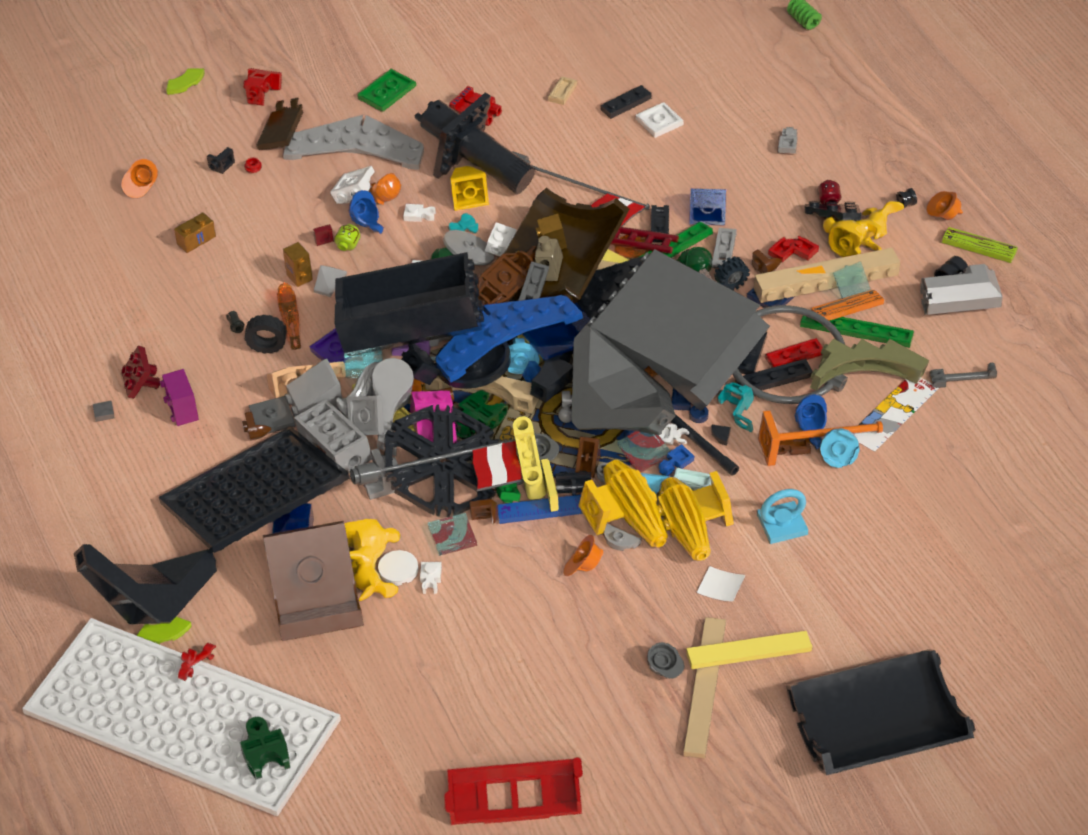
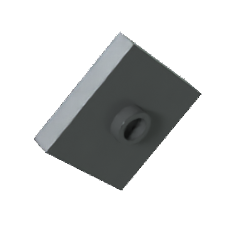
M285 396L249 405L255 425L271 427L272 430L269 433L284 430L290 426L295 427V421Z

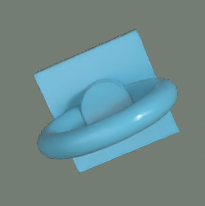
M796 489L778 491L769 496L762 504L761 509L757 510V516L770 544L808 535L807 525L801 515L806 506V497L801 491ZM795 497L798 499V505L795 501L772 506V504L782 498Z

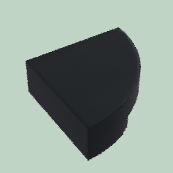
M712 424V436L720 444L727 446L731 427Z

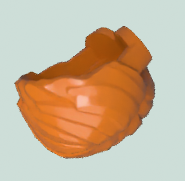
M394 173L386 174L377 184H370V192L375 202L384 205L385 201L395 199L401 190L399 178Z

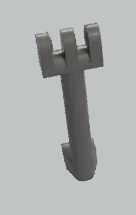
M989 363L987 371L944 374L943 369H933L930 371V376L934 388L946 387V383L949 381L996 378L997 369L995 363Z

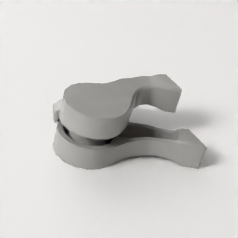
M389 358L381 362L369 364L359 375L351 394L347 396L382 395L384 434L378 435L377 447L384 450L385 434L388 430L394 432L391 429L396 410L404 407L410 400L414 380L413 371L410 366L403 360ZM347 397L343 399L336 398L338 408L348 419ZM397 447L393 448L394 456L397 455Z

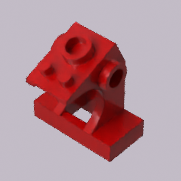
M249 68L248 79H245L243 85L244 89H246L248 104L264 106L265 92L267 93L269 89H281L282 72Z

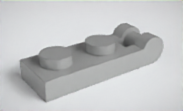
M718 229L712 268H718L719 264H723V260L719 258H725V261L729 257L732 259L737 229Z

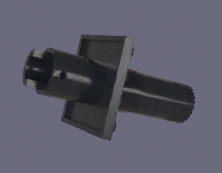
M486 92L461 114L441 100L429 102L427 109L422 115L420 113L415 114V119L421 122L420 126L439 139L433 172L436 178L439 179L443 174L446 175L451 167L458 165L464 157L516 194L522 193L532 181L536 169L485 132V122L488 118L487 112L490 107L491 98Z

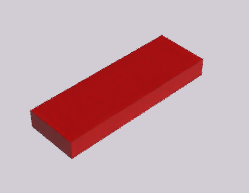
M814 338L765 354V359L770 367L773 368L803 359L809 360L822 356L821 350L823 347L818 339Z

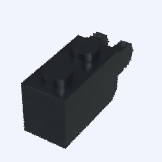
M415 343L409 344L408 351H403L401 354L403 356L401 360L410 366L415 379L431 385L441 370L426 351L420 349Z

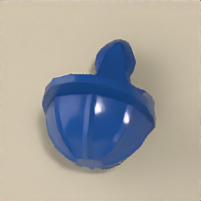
M367 190L356 192L351 199L348 210L352 221L362 227H369L372 231L382 234L384 227L377 223L379 211L374 197Z
M812 394L806 396L795 409V421L802 431L823 429L827 422V404L820 395ZM822 437L809 438L810 443L816 449H819Z

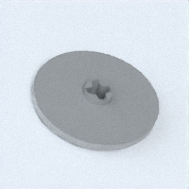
M451 230L443 238L446 248L452 254L468 252L469 259H473L476 265H488L494 259V254L485 251L487 243L471 233Z

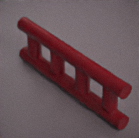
M620 226L611 245L649 251L657 250L662 253L672 254L673 247L669 246L671 242H678L679 236ZM620 234L629 235L627 240L618 238ZM637 236L646 238L644 242L635 241ZM654 239L663 240L661 245L652 244Z

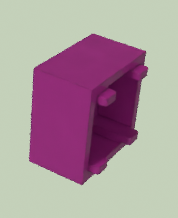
M180 369L163 374V380L160 381V385L162 388H165L166 396L163 397L164 403H168L173 414L170 416L171 421L176 422L177 426L198 421L199 417L194 393L185 370Z

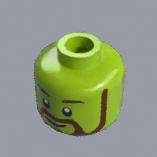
M347 224L339 228L334 241L340 250L352 251L356 248L361 235L356 226Z

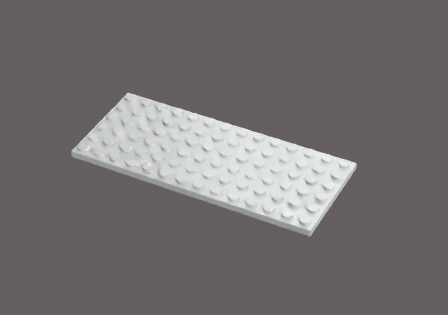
M92 618L22 708L26 715L275 816L279 815L341 720L340 714L203 661L192 666L191 668L194 669L193 676H187V680L183 681L178 678V673L183 663L181 660L182 653ZM250 718H264L270 732L281 728L287 743L290 769L284 770L283 766L281 767L278 763L269 762L262 768L261 779L256 780L247 768L240 747V742L248 739L246 723Z

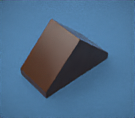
M580 436L575 473L587 471L591 472V478H595L600 461V439Z

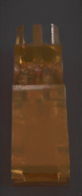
M282 283L278 287L277 293L279 311H282L281 318L287 327L286 337L291 350H297L301 348V325L296 295L291 285ZM292 322H293V326H294L295 337H294V335L292 334V333H293V330H292V328L290 327V324H291Z

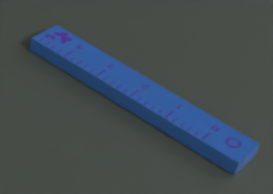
M581 494L558 497L559 509L552 512L548 498L498 504L499 524L583 514L578 506Z

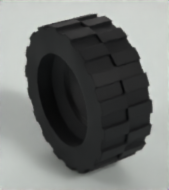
M257 315L247 322L244 339L252 350L271 354L278 352L285 345L287 327L277 317ZM257 331H269L275 334V337L264 338L259 336Z

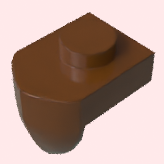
M759 249L752 252V266L761 274L775 271L782 261L780 258L769 259Z
M252 411L245 413L246 421H242L244 432L249 433L250 441L260 439L272 430L271 427L266 425H255Z
M492 499L471 501V520L491 518L492 524H494L498 516L497 503Z

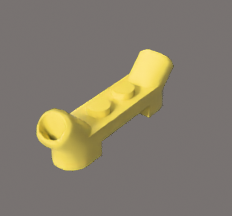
M519 417L514 420L513 430L527 498L536 500L546 495V488L533 424L528 417Z

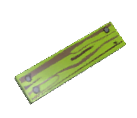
M948 227L942 239L944 244L1009 263L1012 262L1018 248Z

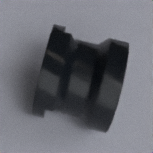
M912 188L906 189L905 192L900 191L896 193L897 202L902 203L904 208L908 205L913 206L917 204V196Z

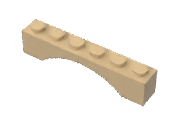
M439 376L434 379L431 385L425 383V389L431 391L451 387L452 391L461 390L460 388L447 385ZM503 376L488 385L472 388L492 393L504 399L514 410L531 414L539 400L530 395L531 383Z

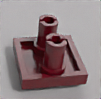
M137 346L135 351L131 353L126 365L121 369L127 397L132 399L136 397L143 386L158 389L160 386V378L153 377L157 373V366L148 363L145 347Z

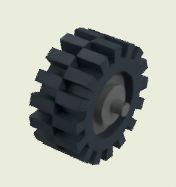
M733 256L732 259L729 257L727 261L723 260V264H719L717 266L719 269L715 270V280L733 291L734 288L739 289V285L743 286V281L748 280L747 277L750 275L749 268L739 257Z

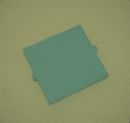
M861 262L850 266L845 265V268L833 272L842 299L871 290Z

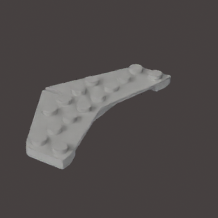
M363 115L295 132L289 146L285 147L283 156L286 160L302 159L304 155L331 152L370 154L402 163V166L408 169L419 170L424 154V146L421 142L367 115L363 123Z

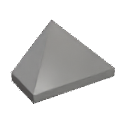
M321 265L314 292L331 297L335 291V279L345 277L347 271Z

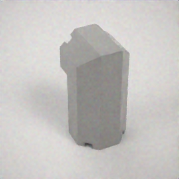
M985 264L970 265L963 274L960 272L958 275L921 278L920 293L923 294L921 303L925 315L999 308L1002 305L1003 296L995 271L988 269V266Z

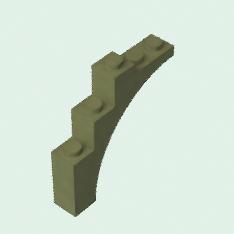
M833 338L829 345L825 344L821 350V354H823L819 369H815L810 377L812 379L810 388L817 391L828 380L856 371L889 373L917 384L925 373L930 360L891 339L885 345L882 344L880 348L863 339L857 345L853 344L850 348Z

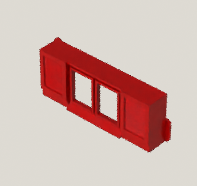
M579 757L564 760L447 769L449 791L444 794L445 810L450 813L451 825L482 822L484 824L582 814L579 778L583 776L582 760ZM541 780L543 806L519 808L517 782ZM510 782L512 808L489 810L487 784Z

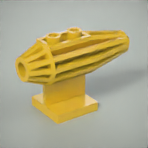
M613 460L606 464L603 469L604 486L597 488L593 480L584 483L578 506L596 535L604 533L607 522L623 517L651 547L659 548L666 543L668 535L656 504L657 496L650 489L646 478L641 475L639 470H634L620 460Z
M717 471L709 473L711 485L694 491L676 477H669L662 481L660 485L659 505L657 507L661 517H664L662 521L665 530H669L672 537H675L692 559L696 561L705 560L711 552L706 527L707 520L722 516L726 527L734 524L730 498Z

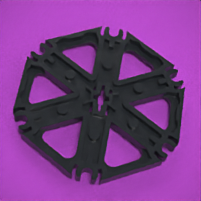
M439 404L436 405L435 410H433V405L392 423L391 429L395 432L388 430L384 437V468L393 466L394 447H400L418 457V460L498 443L499 439L491 440L490 438L493 437L494 431H490V427L452 406L450 413L449 405L446 406L445 411L439 409ZM424 419L430 420L432 422V441L408 427ZM453 422H460L474 430L476 435L453 444ZM473 452L446 458V461L443 463L440 460L384 472V477L387 476V482L391 480L396 482L391 486V489L395 490V494L433 516L435 508L437 509V516H440L441 510H445L447 517H450L453 510L454 517L470 510L471 501L492 499L496 493L492 489L477 492L478 481L473 465L466 462L473 459ZM433 476V500L431 502H426L409 492V486ZM454 479L475 490L478 496L462 504L455 503Z

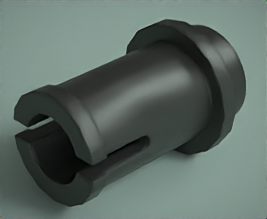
M230 311L229 315H226L230 323V329L232 332L241 333L244 330L245 324L240 320L236 311Z

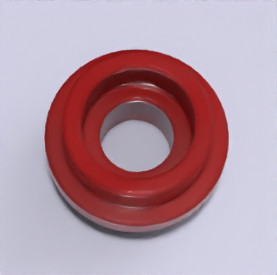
M252 157L246 160L244 167L247 172L256 173L261 170L262 164L258 158Z

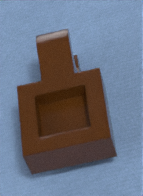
M809 438L780 441L777 455H783L788 451L791 452V455L810 454Z

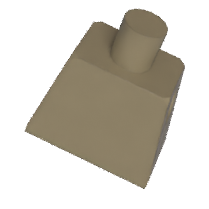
M542 236L539 238L535 260L536 263L549 266L546 281H557L563 255L557 239H549L548 236Z

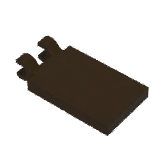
M292 98L290 101L291 107L289 108L283 107L284 100L276 102V111L271 112L256 146L259 150L289 146L304 113L302 110L303 105H298L299 98Z

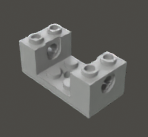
M327 399L294 417L298 432L315 446L319 445L326 452L327 456L348 473L355 466L366 464L372 460L367 436Z

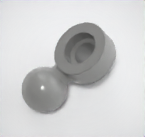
M562 391V409L559 411L558 416L564 423L572 420V410L570 409V406H572V395H570V391Z

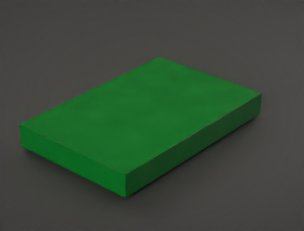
M390 69L358 93L357 96L364 103L384 112L415 88L416 81Z

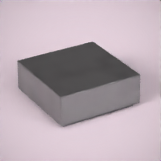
M112 401L93 404L96 422L115 418Z

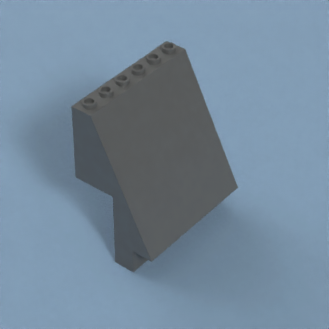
M657 250L652 251L650 254L647 252L640 259L642 264L640 266L636 265L629 274L632 276L629 279L625 278L620 283L619 287L621 289L618 292L614 291L609 296L608 300L610 302L607 305L604 303L597 311L599 313L597 318L593 316L587 325L600 332L643 370L648 366L652 368L701 411L711 402L769 329L770 325L755 313L760 304Z

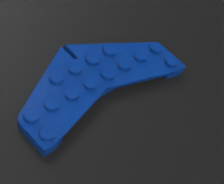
M563 295L483 305L485 312L482 311L484 316V322H481L482 330L455 335L436 356V364L451 383L466 374L465 369L492 348L530 330L559 322H564L565 325L576 322L583 318L582 312L568 297Z

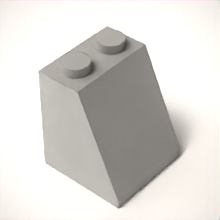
M328 359L322 360L286 385L287 394H285V398L288 404L292 405L291 410L294 417L326 399L340 411L336 398L342 399L341 387Z

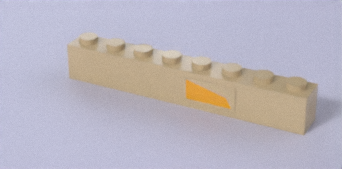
M893 248L758 274L754 278V290L760 302L764 303L899 275L900 260Z

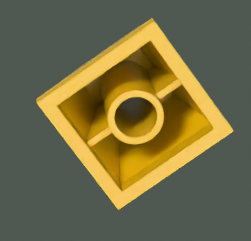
M471 166L455 168L450 178L454 211L489 205L485 172Z

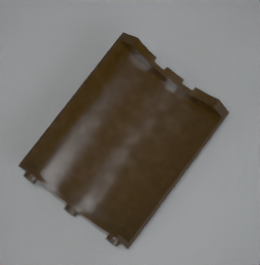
M545 188L535 198L504 253H516L517 251L526 253L532 246H536L535 252L539 242L536 227H539L537 220L558 214L563 227L567 248L561 249L563 258L558 280L545 281L540 298L563 295L568 297L573 303H576L582 297L630 209L617 198L600 204L599 207L580 203L573 205L567 203V199ZM523 287L511 298V300L519 301Z

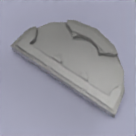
M606 524L604 536L607 544L613 549L624 551V549L632 547L634 549L641 544V538Z

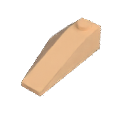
M343 361L330 363L338 380L346 377L345 363ZM315 365L288 367L267 374L268 387L274 398L285 396L287 394L286 385Z

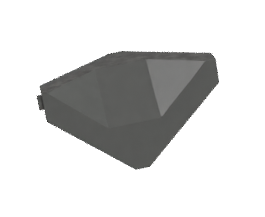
M586 324L574 338L572 423L579 430L620 429L661 435L664 428L676 416L669 392L600 332Z

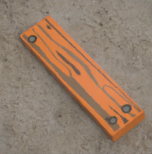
M873 289L813 307L811 310L830 321L883 305L884 298Z

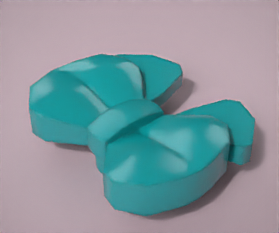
M464 213L461 215V221L449 223L448 229L449 231H465L468 229L475 234L478 232L479 226L478 223L475 224L476 221L473 216Z

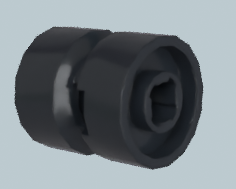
M953 256L935 270L934 277L958 275L960 272L963 274L966 272L968 265L961 257Z

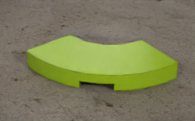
M187 68L182 76L169 79L166 90L167 95L179 94L187 91V88L193 85L196 86L204 76V68Z
M175 617L169 624H145L137 636L160 645L162 642L174 641L180 638L192 625L190 621Z

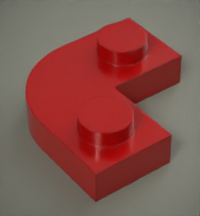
M798 236V239H786L783 237L768 249V255L773 258H780L782 263L793 253L808 261L819 251V245L801 236Z

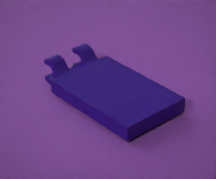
M336 328L310 346L313 354L321 360L328 359L329 363L342 361L345 363L354 357L344 354Z

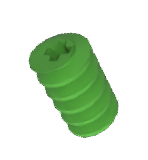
M791 0L787 6L788 14L807 30L814 29L822 20V15L814 7L810 6L806 0Z

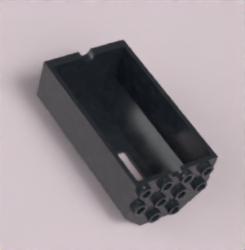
M468 252L336 278L334 324L344 354L354 356L482 330L481 322H484L482 312L484 308L482 300H479L478 297L480 296L479 280L477 274H474V261L469 259Z

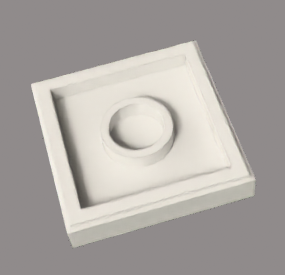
M665 102L636 114V120L655 138L683 125V120Z

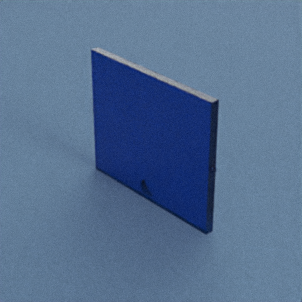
M577 303L575 305L582 312V319L566 325L564 322H559L522 333L543 360L574 349V338L590 320Z

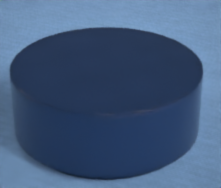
M693 406L690 409L689 417L695 423H704L708 420L709 410L705 407L700 411Z

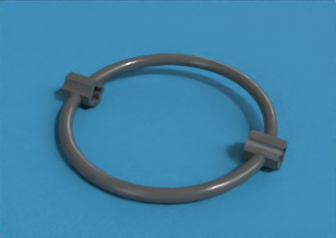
M779 305L766 307L755 312L759 317L774 313H795L809 317L822 324L833 335L835 340L845 344L837 328L825 317L812 310L798 306ZM738 368L732 374L741 386L747 385L751 387L753 395L781 404H798L808 395L816 394L823 396L831 389L838 392L842 391L848 380V377L842 374L828 380L817 391L806 395L790 397L769 394L756 388L742 376Z

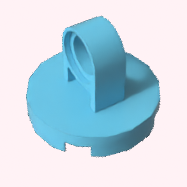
M514 338L513 345L509 346L511 363L508 372L523 374L529 361H536L539 364V352L535 346L525 343L524 338Z
M842 428L827 432L820 444L821 455L824 461L830 466L842 468V466H847L848 464L851 465L857 459L860 451L856 436L849 430Z

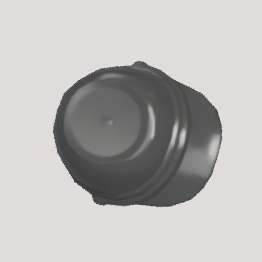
M535 434L540 463L543 459L553 460L559 453L558 443L546 434Z
M660 642L654 644L648 650L647 662L649 668L656 674L671 679L678 677L683 672L685 667L684 661L672 645Z

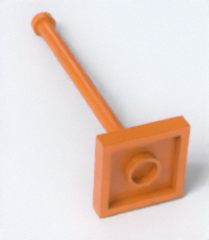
M763 411L758 440L767 465L773 466L776 464L780 441L824 437L827 432L839 428L849 430L853 434L873 431L882 433L883 424L881 421H877L876 424L778 433L771 411Z

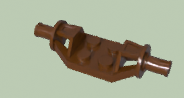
M532 246L526 253L523 251L503 253L480 275L478 285L480 296L478 297L479 300H482L483 305L508 302L524 286L531 261L534 262L533 260L535 259L536 251L534 252L536 246Z

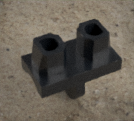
M563 471L556 473L557 494L572 493V496H576V493H582L584 483L591 480V472L579 471L578 473H568Z

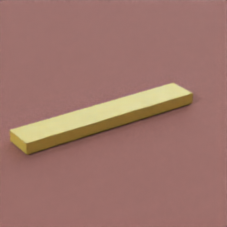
M807 631L692 647L686 649V654L691 669L811 652L812 645Z

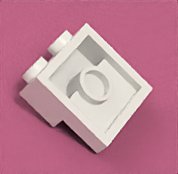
M368 166L343 174L330 192L337 204L348 203L356 192L360 190L369 191L371 188L369 183L370 177L375 172L373 167Z
M496 222L485 251L501 256L517 229Z

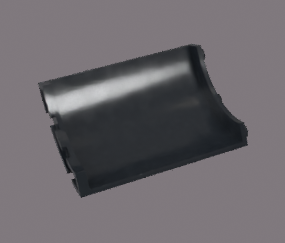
M928 649L786 685L792 711H797L800 719L797 726L812 760L820 763L818 764V769L827 776L974 738V722L957 706L954 695L951 696L940 668L941 659L936 650Z

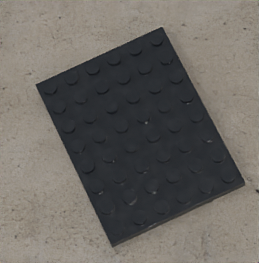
M290 426L158 498L161 505L211 551L216 553L228 545L241 540L246 535L257 531L266 524L274 522L286 513L292 512L295 508L308 503L315 497L326 493V491L335 486L341 485L350 477L344 468Z

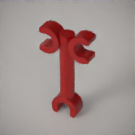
M206 643L203 650L198 654L196 650L191 648L188 649V653L182 652L181 660L183 663L181 664L178 678L186 681L187 676H193L194 669L191 668L205 658L212 660L214 655L211 652L216 648V645Z

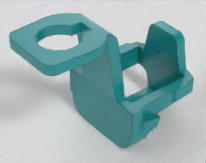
M733 382L726 384L718 396V402L723 404L727 400L737 405L733 412L735 423L739 427L752 432L754 430L752 421L742 416L743 411H747L754 400L752 388ZM731 392L741 396V400L731 396Z

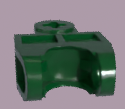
M479 390L471 394L458 404L460 411L490 427V431L495 429L508 413V405L503 402L487 405L489 393L485 390ZM455 422L457 425V437L467 439L476 434L474 430L460 422Z
M250 718L246 723L248 739L241 741L240 747L247 768L256 780L261 779L262 768L269 762L278 763L281 767L283 766L284 770L290 769L287 743L281 728L270 732L264 718Z

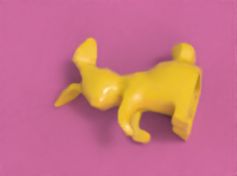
M889 201L879 210L874 207L867 208L862 212L864 216L869 215L867 219L857 221L841 220L836 222L832 217L827 218L823 222V230L829 233L828 242L831 249L841 257L861 254L859 248L861 245L875 251L882 250L873 240L882 238L887 234V216L890 213L904 209V205L900 202Z
M363 519L344 523L348 546L354 547V551L349 552L350 558L354 560L351 563L353 573H355V586L364 591L359 597V602L368 599L373 593H380L384 598L393 597L398 593V587L393 583L382 582L380 575L375 570L377 559L384 552L386 544L388 542L396 543L400 540V532L394 528L386 529L382 527L377 519Z

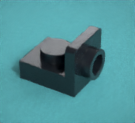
M227 147L217 157L208 154L209 169L223 174L235 163L233 149Z

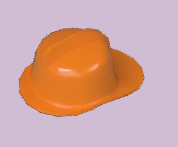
M148 159L137 160L122 179L123 192L131 198L144 196L158 176L156 165Z
M942 191L930 199L927 205V213L931 216L951 220L956 215L963 213L961 210L962 204L955 192Z
M588 535L581 541L577 550L564 567L563 574L565 576H570L577 570L591 571L598 565L603 555V550L594 543L593 535Z

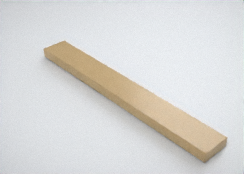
M705 617L701 646L723 643L726 619ZM719 665L697 668L684 756L705 758Z

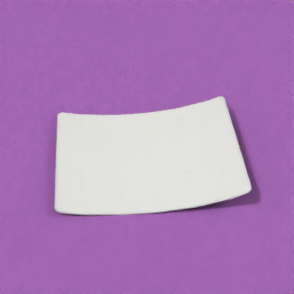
M710 566L697 593L710 598L732 602L745 575L725 572Z

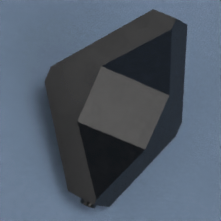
M83 544L74 552L77 572H80L129 624L171 623L217 571L216 559L213 551L210 549L152 565L114 564L91 544Z

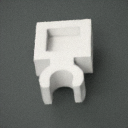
M406 204L404 221L422 222V218L434 221L435 207L424 208V205Z
M669 423L661 435H654L653 437L658 436L664 444L673 445L674 440H677L680 444L684 445L687 444V441L680 437L682 434L689 435V431L685 428L677 430L675 424Z
M421 562L420 581L423 594H426V589L430 587L433 588L434 594L438 592L437 583H441V562Z

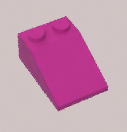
M450 391L412 392L411 414L433 405V410H435L437 404H439L441 411H445L446 406L449 405L451 413L453 402ZM424 419L413 424L416 433L432 441V422L430 420ZM453 422V444L457 443L455 422Z

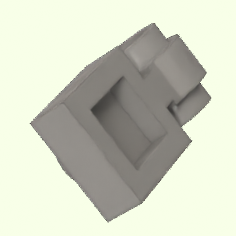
M786 127V129H783L782 136L779 139L778 153L796 154L797 129Z

